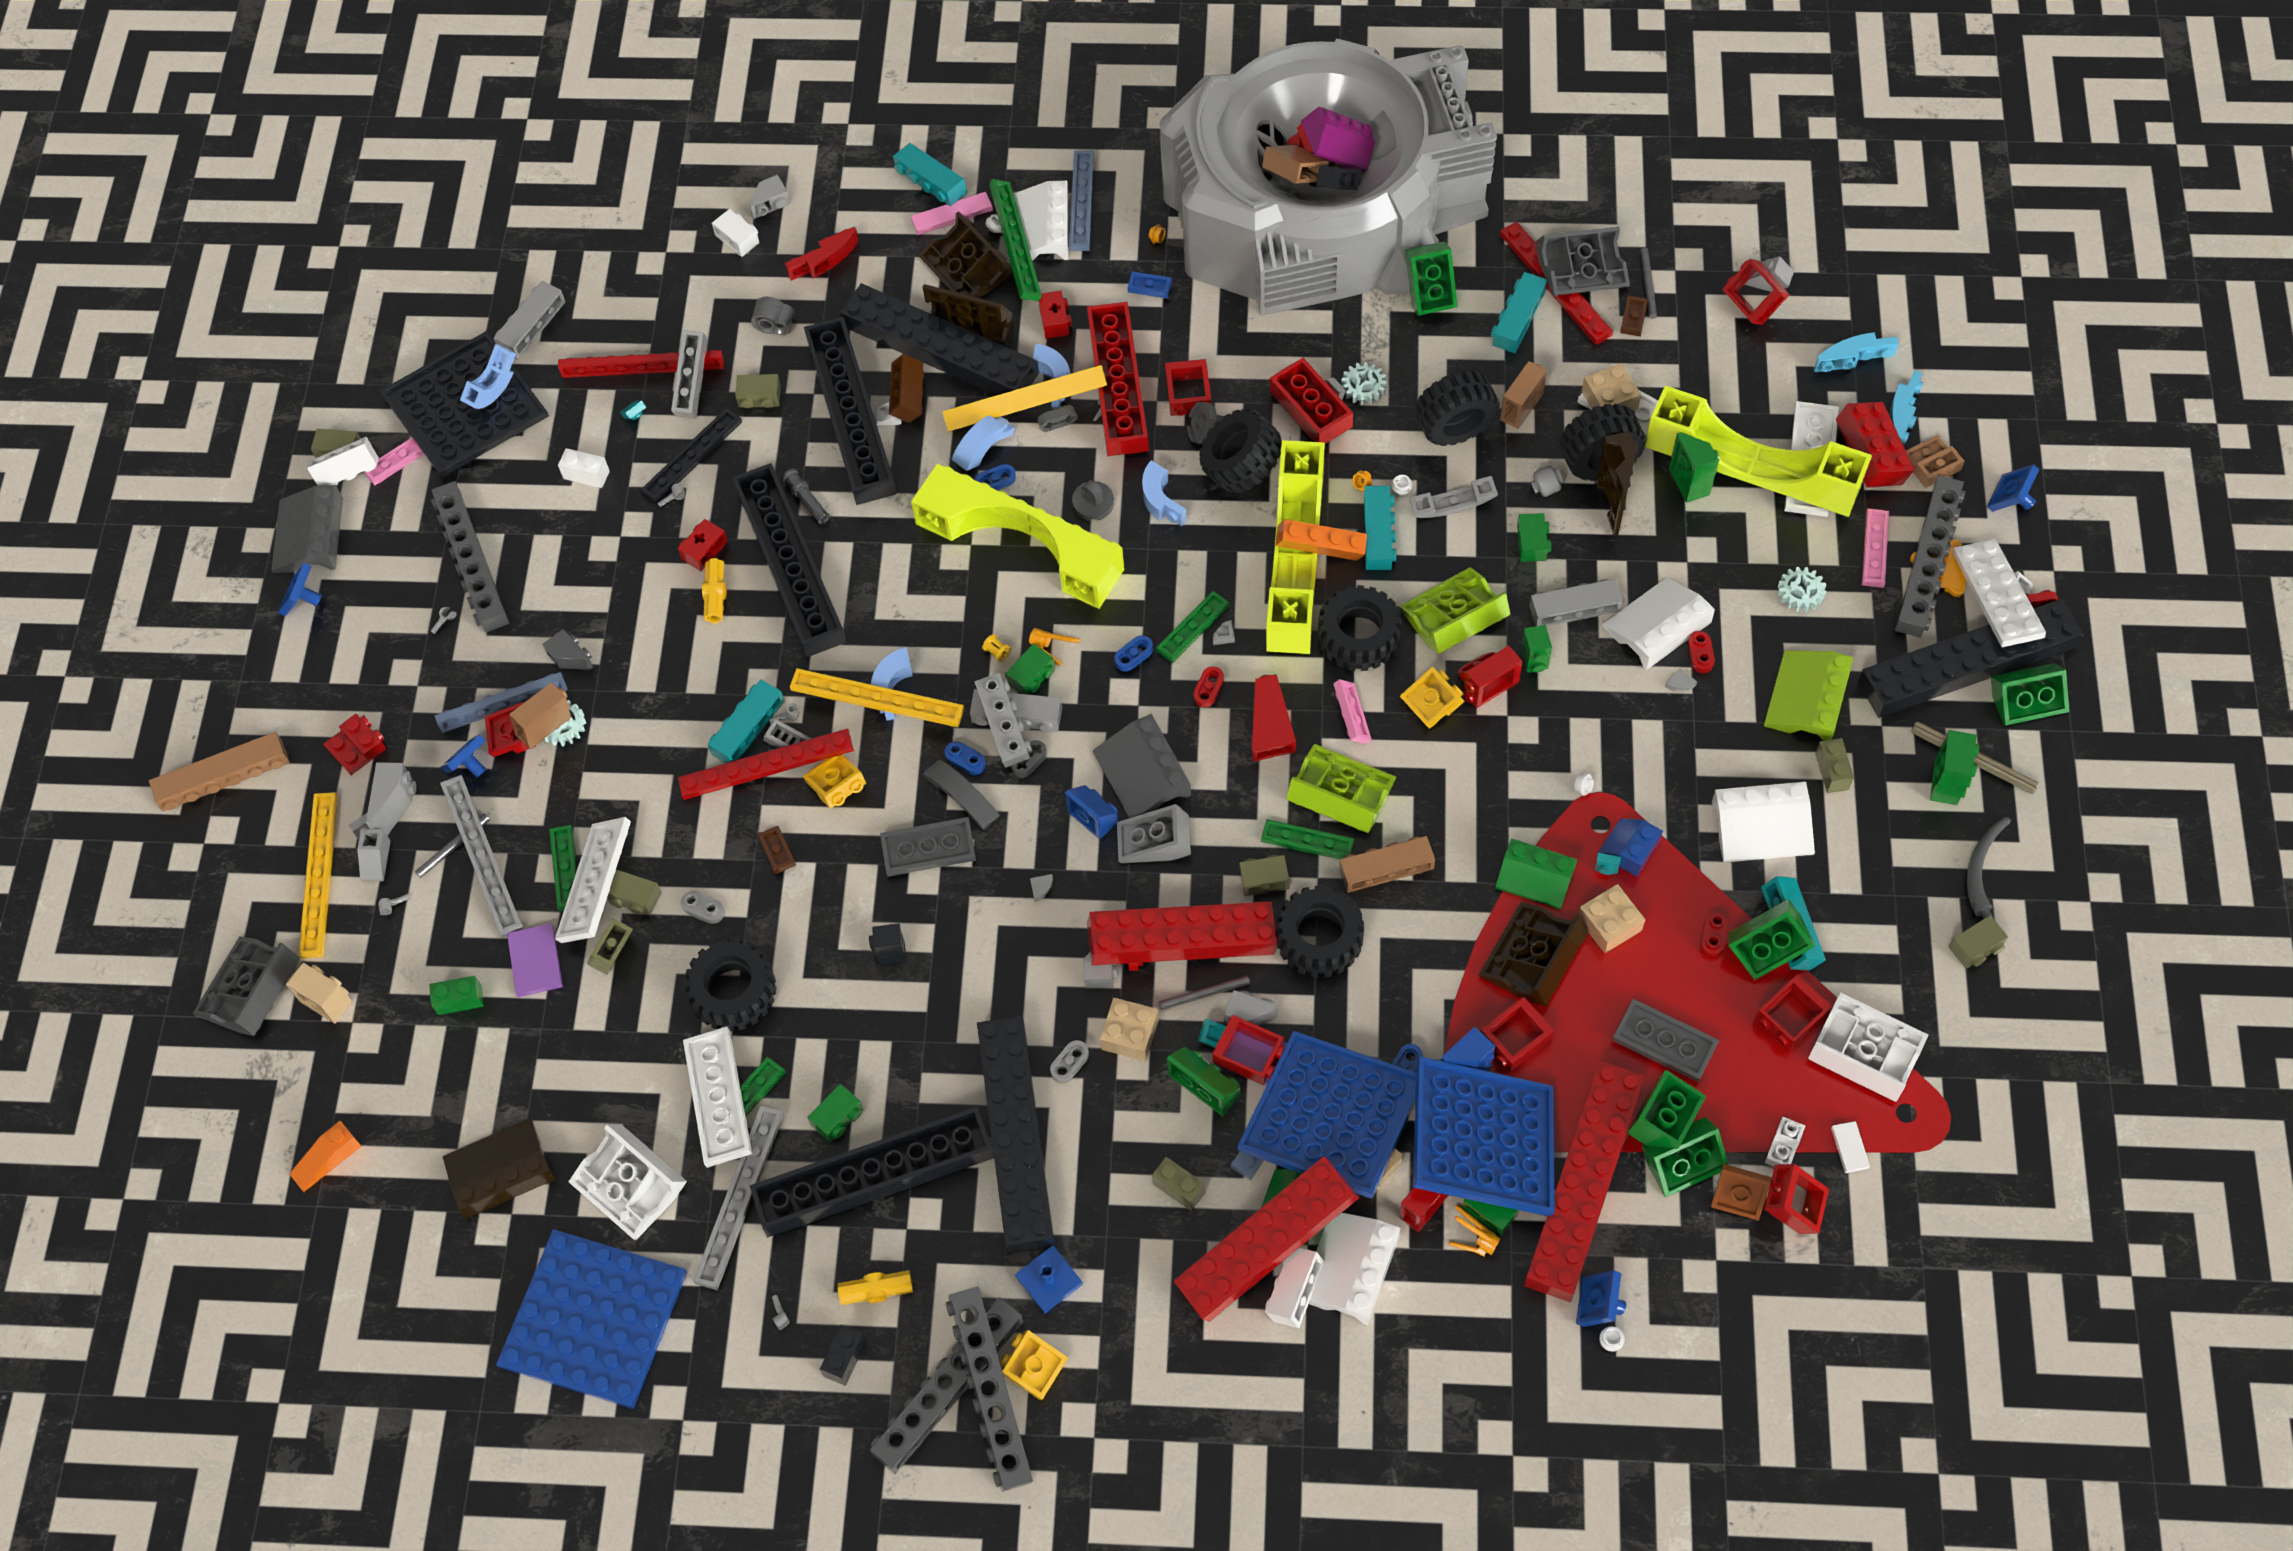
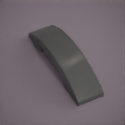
M940 759L923 773V776L935 787L941 788L968 813V817L983 831L1000 817L995 808L968 780Z

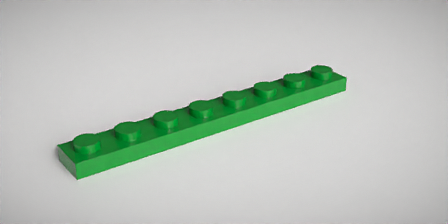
M992 179L989 186L1020 299L1039 302L1042 294L1011 184L1007 181Z

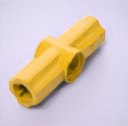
M717 558L706 562L705 582L702 583L704 620L710 623H719L723 620L724 600L727 597L726 583L724 581L725 563Z
M910 1270L886 1275L884 1273H871L865 1275L863 1279L838 1283V1295L841 1306L863 1301L879 1303L891 1296L913 1292Z

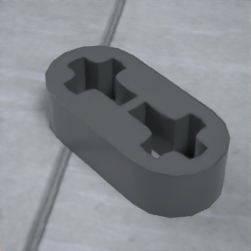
M1067 405L1041 414L1037 421L1041 430L1048 432L1074 423L1078 415L1072 405Z
M1038 740L1030 742L1032 751L1028 752L1030 759L1012 765L1015 776L1019 778L1028 777L1045 760L1047 750L1043 742ZM1035 749L1037 751L1040 749L1041 753H1035L1033 755V750ZM1026 763V769H1018L1019 764L1023 766Z

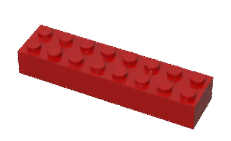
M1128 302L1087 306L1095 367L1102 365L1107 381V386L1098 388L1107 457L1148 452V435Z
M1272 901L1089 912L1087 920L1092 966L1274 955L1278 944Z
M1323 1156L1176 1278L1174 1282L1202 1320L1210 1322L1360 1197L1333 1163Z

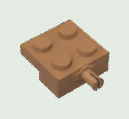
M1938 435L1906 450L1915 469L1913 473L1925 488L1935 484L1938 475L1951 478V475L1961 471L1965 462L1954 447H1947Z

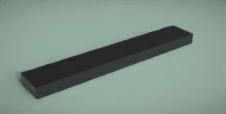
M725 408L640 490L641 493L657 505L672 490L671 487L674 484L680 483L742 423V419L728 408Z

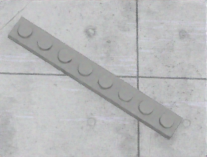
M462 775L441 782L440 784L501 937L506 936L507 933L523 929Z
M760 1105L749 1134L752 1154L741 1157L693 1280L695 1284L718 1290L753 1198L749 1185L759 1182L783 1119V1111Z

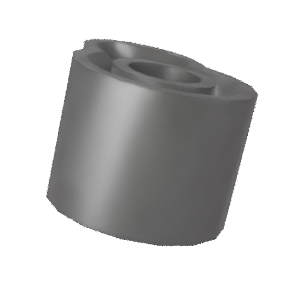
M761 297L756 301L751 324L763 333L786 335L790 331L795 311L791 306L782 303L776 298Z

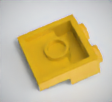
M1433 666L1400 695L1429 729L1446 714L1449 716L1464 702L1461 698L1464 693L1455 684L1451 687L1447 683L1450 678L1441 669L1437 672Z
M843 755L826 759L803 776L805 782L817 792L819 798L830 809L835 805H842L845 802V798L852 793L860 792L863 789V785L866 784L861 771Z
M1026 1330L1022 1334L1018 1332L1011 1342L1013 1349L1010 1354L1005 1353L999 1360L1003 1376L1015 1386H1020L1037 1399L1042 1400L1068 1357L1031 1331Z

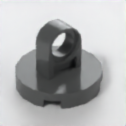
M1197 402L1193 406L1189 414V418H1192L1191 426L1187 425L1188 436L1191 441L1202 444L1203 439H1206L1208 436V431L1213 429L1214 424L1218 420L1221 421L1223 419V416L1216 414L1213 404Z
M1089 480L1083 483L1073 493L1072 504L1074 512L1080 518L1087 521L1099 518V520L1104 519L1114 508L1112 490L1106 484Z

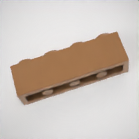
M1416 836L1406 842H1394L1381 849L1372 848L1359 855H1347L1340 860L1339 870L1347 893L1433 870L1435 857L1427 836L1421 838Z

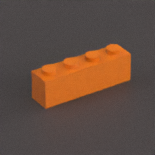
M1284 519L1277 526L1275 546L1357 561L1365 555L1367 534Z

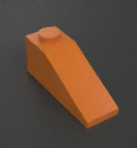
M339 1121L319 1137L289 1175L301 1190L305 1192L362 1146L345 1125Z

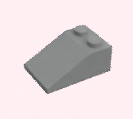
M376 763L366 824L370 829H383L387 836L412 802V796L416 793V782L413 781L410 772L407 771L403 763Z
M1176 804L1117 822L1118 862L1171 861L1191 855L1189 815Z

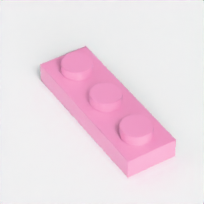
M1339 679L1334 683V687L1342 710V716L1346 723L1348 736L1351 741L1366 744L1372 739L1355 684Z

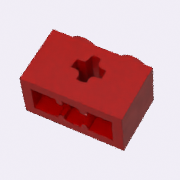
M1062 290L1041 293L1039 309L1045 339L1069 335V327L1072 326L1070 314L1066 315V310H1069L1067 298H1063Z
M704 519L695 526L688 538L680 543L678 551L683 561L702 571L705 568L706 562L713 559L727 544L728 540L724 530Z

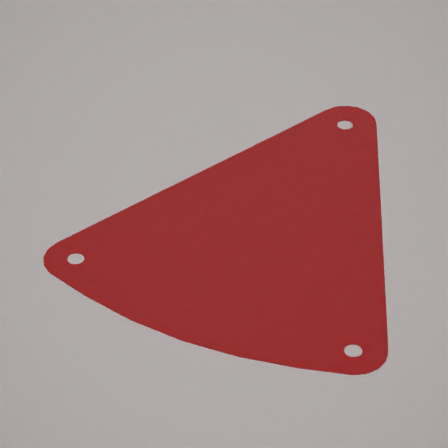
M1595 792L1574 800L1535 845L1577 859L1575 871L1561 910L1502 891L1475 942L1455 997L1443 1055L1474 1027L1481 1032L1483 1027L1521 999L1479 976L1521 902L1543 907L1557 918L1572 921L1575 916H1578L1582 905L1618 884L1645 918L1641 932L1605 954L1588 933L1547 1006L1529 1002L1555 1030L1553 1040L1511 1072L1506 1067L1502 1068L1497 1063L1495 1057L1492 1060L1493 1066L1488 1072L1553 1086L1554 1152H1569L1599 1061L1645 1076L1629 1128L1652 1086L1663 1072L1667 1070L1706 1095L1693 1122L1704 1117L1710 1120L1719 1129L1725 1152H1769L1782 1117L1805 1125L1795 1153H1839L1831 1128L1834 1125L1855 1121L1866 1153H1916L1928 1151L1942 1143L1950 1130L1951 1114L1947 1102L1914 1068L1908 1077L1904 1090L1897 1102L1809 1060L1808 1057L1828 1016L1790 1051L1786 1047L1780 1046L1768 1030L1765 1031L1758 1025L1755 1019L1758 1010L1796 975L1800 976L1822 996L1832 1008L1837 997L1808 970L1790 969L1788 962L1754 980L1728 945L1729 932L1752 920V918L1663 836L1638 877L1620 867L1617 875H1604L1600 871H1595L1598 852L1619 820H1645L1627 802L1614 794ZM1598 816L1607 818L1610 822V829L1605 833L1595 832L1591 827L1593 818ZM1712 912L1724 914L1729 922L1723 952L1717 957L1706 956L1700 948L1706 917ZM1718 920L1713 921L1717 925L1721 924ZM1709 941L1711 945H1717L1715 941ZM1792 993L1769 1013L1792 1037L1816 1016ZM1633 999L1719 1040L1699 1083L1612 1041ZM1518 1014L1492 1032L1512 1056L1538 1037ZM1901 1104L1913 1106L1916 1110L1915 1120L1910 1123L1900 1121L1896 1115L1897 1107ZM1627 1133L1621 1152H1643L1642 1145L1644 1144Z

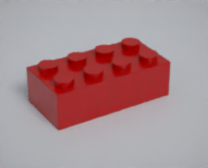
M1304 357L1270 377V393L1313 442L1326 444L1353 427V412Z
M1848 403L1837 416L1836 422L1847 446L1872 455L1863 480L1866 487L1903 485L1915 469L1884 403Z

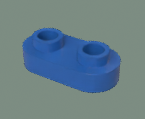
M1003 464L979 473L975 481L989 484L991 488L1000 490L1015 482L1016 473L1011 465Z
M1147 636L1135 637L1116 652L1114 657L1116 667L1121 671H1130L1152 654V640Z
M959 741L951 742L945 748V756L950 764L970 775H978L984 771L986 767L985 758L980 752ZM955 749L959 750L957 753L952 752ZM973 759L978 760L976 763H971Z
M1406 1044L1400 1049L1391 1064L1416 1072V1060L1419 1056L1423 1057L1422 1050L1415 1044ZM1409 1055H1411V1056H1413L1415 1059L1412 1060V1061H1409V1060H1407L1406 1057L1409 1056Z

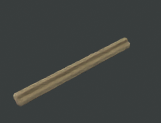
M1919 721L1914 724L1911 730L1913 734L1939 747L1942 746L1946 737L1945 734ZM1978 752L1977 758L1974 757V764H1977L1978 767L2031 794L2038 787L2039 783L1980 752Z

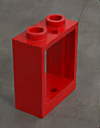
M1754 259L1745 261L1741 265L1739 272L1729 278L1726 282L1727 285L1722 289L1753 324L1763 325L1790 296L1764 265ZM1758 271L1774 290L1754 310L1738 291Z
M1206 359L1165 363L1170 416L1190 414L1191 409L1197 402L1211 403ZM1203 378L1205 396L1174 399L1172 381Z
M1509 645L1466 671L1463 696L1476 709L1519 683L1522 660Z
M1796 975L1758 1010L1755 1019L1763 1030H1768L1774 1036L1780 1046L1786 1047L1790 1051L1829 1015L1832 1006L1800 976ZM1791 993L1816 1015L1793 1037L1769 1015Z
M1523 997L1483 1027L1481 1033L1495 1045L1494 1055L1497 1063L1502 1068L1506 1067L1511 1072L1552 1041L1555 1030ZM1518 1014L1538 1037L1512 1056L1492 1032Z
M1232 1015L1212 1053V1063L1264 1086L1266 1080H1270L1276 1068L1274 1066L1276 1060L1280 1059L1285 1049V1046H1283L1284 1037ZM1238 1032L1273 1047L1261 1072L1226 1057Z
M1796 1164L1775 1165L1764 1210L1798 1234H1819L1829 1188ZM1796 1184L1807 1191L1802 1214L1791 1207Z
M1413 1188L1401 1202L1399 1218L1419 1232L1449 1195Z

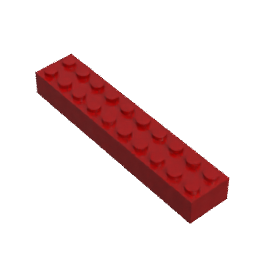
M1599 1061L1554 1194V1214L1546 1218L1526 1277L1525 1287L1571 1303L1645 1076Z

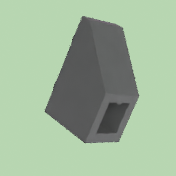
M564 629L542 644L547 655L560 669L590 670L593 668L590 661L592 656L585 647L581 649L578 646L579 642L572 633L568 635Z

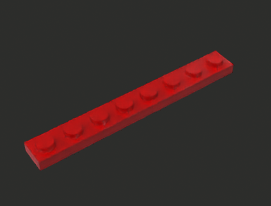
M1516 221L1500 230V236L1535 276L1546 279L1538 262L1535 241ZM1547 283L1546 289H1547V290L1550 292V294L1553 296V294H1552V292H1551V290H1550V287H1549V285H1548V283ZM1580 293L1553 296L1595 345L1613 335V330Z
M706 351L703 370L725 369L722 351ZM679 353L558 359V368L562 378L677 372Z
M847 728L678 777L681 795L686 800L853 752L854 747L850 731Z

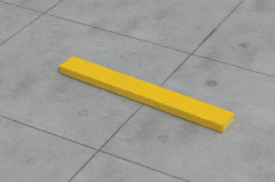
M1100 365L942 411L949 432L976 424L989 415L997 418L1107 386L1103 367Z
M796 668L790 684L791 691L953 727H959L965 709L964 705L798 668Z
M336 792L316 793L313 798L298 954L301 959L321 958L324 955L338 802Z

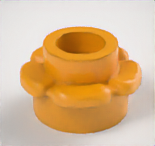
M1160 224L1151 227L1149 238L1153 244H1161L1166 234L1165 228L1161 227Z
M1361 470L1353 476L1352 483L1356 489L1364 491V486H1372V478L1369 472Z

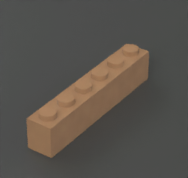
M273 732L149 780L156 804L162 811L175 809L181 804L193 802L207 794L216 793L228 786L237 785L251 777H258L272 769H279L290 762L283 741L277 732Z

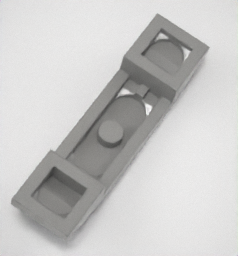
M1492 476L1471 481V486L1435 496H1431L1429 492L1410 497L1409 500L1416 518H1431L1455 514L1474 508L1493 499L1498 493Z

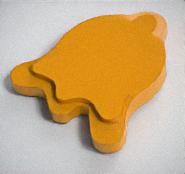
M1952 540L1949 543L1951 545L1949 555L1943 559V562L1946 563L1943 576L1939 575L1938 581H1941L1940 587L1945 588L1944 591L1949 592L1954 597H1960L1965 591L1967 580L1953 556V548L1962 546V543L1959 540ZM1914 552V553L1911 555V557H1910V561H1911L1912 564H1913V561H1914V557H1915L1916 552Z

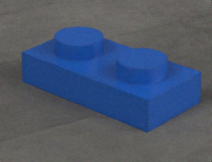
M1132 271L1128 284V293L1168 298L1172 278Z

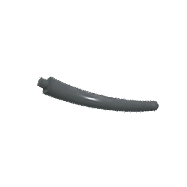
M2008 817L2000 819L1982 836L1971 855L1968 865L1967 892L1969 901L1975 915L1982 916L1983 919L1990 915L1993 917L1990 912L1992 905L1986 896L1983 886V863L1992 842L2010 824V818Z

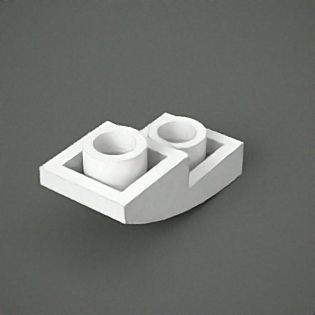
M1782 1117L1765 1164L1773 1167L1778 1164H1791L1805 1125Z

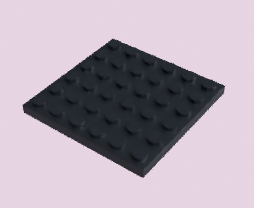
M487 331L379 391L441 478L549 417L547 410L513 366H511L510 371L514 373L507 387L488 406L476 409L460 400L467 381H473L480 377L489 363L496 343Z

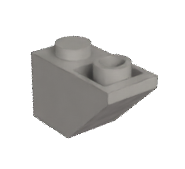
M778 175L759 182L749 205L752 216L755 219L790 204L782 181Z
M1780 256L1761 262L1783 288L1789 287L1794 271ZM1758 271L1744 284L1770 292L1774 290Z
M361 829L357 849L361 881H384L390 839L383 829Z
M1089 953L1084 958L1085 988H1113V979H1117V965L1092 966Z
M1234 990L1224 1013V1023L1228 1024L1231 1016L1235 1015L1258 1026L1277 1017L1278 1005L1267 998L1259 999L1253 997L1247 991L1239 992Z

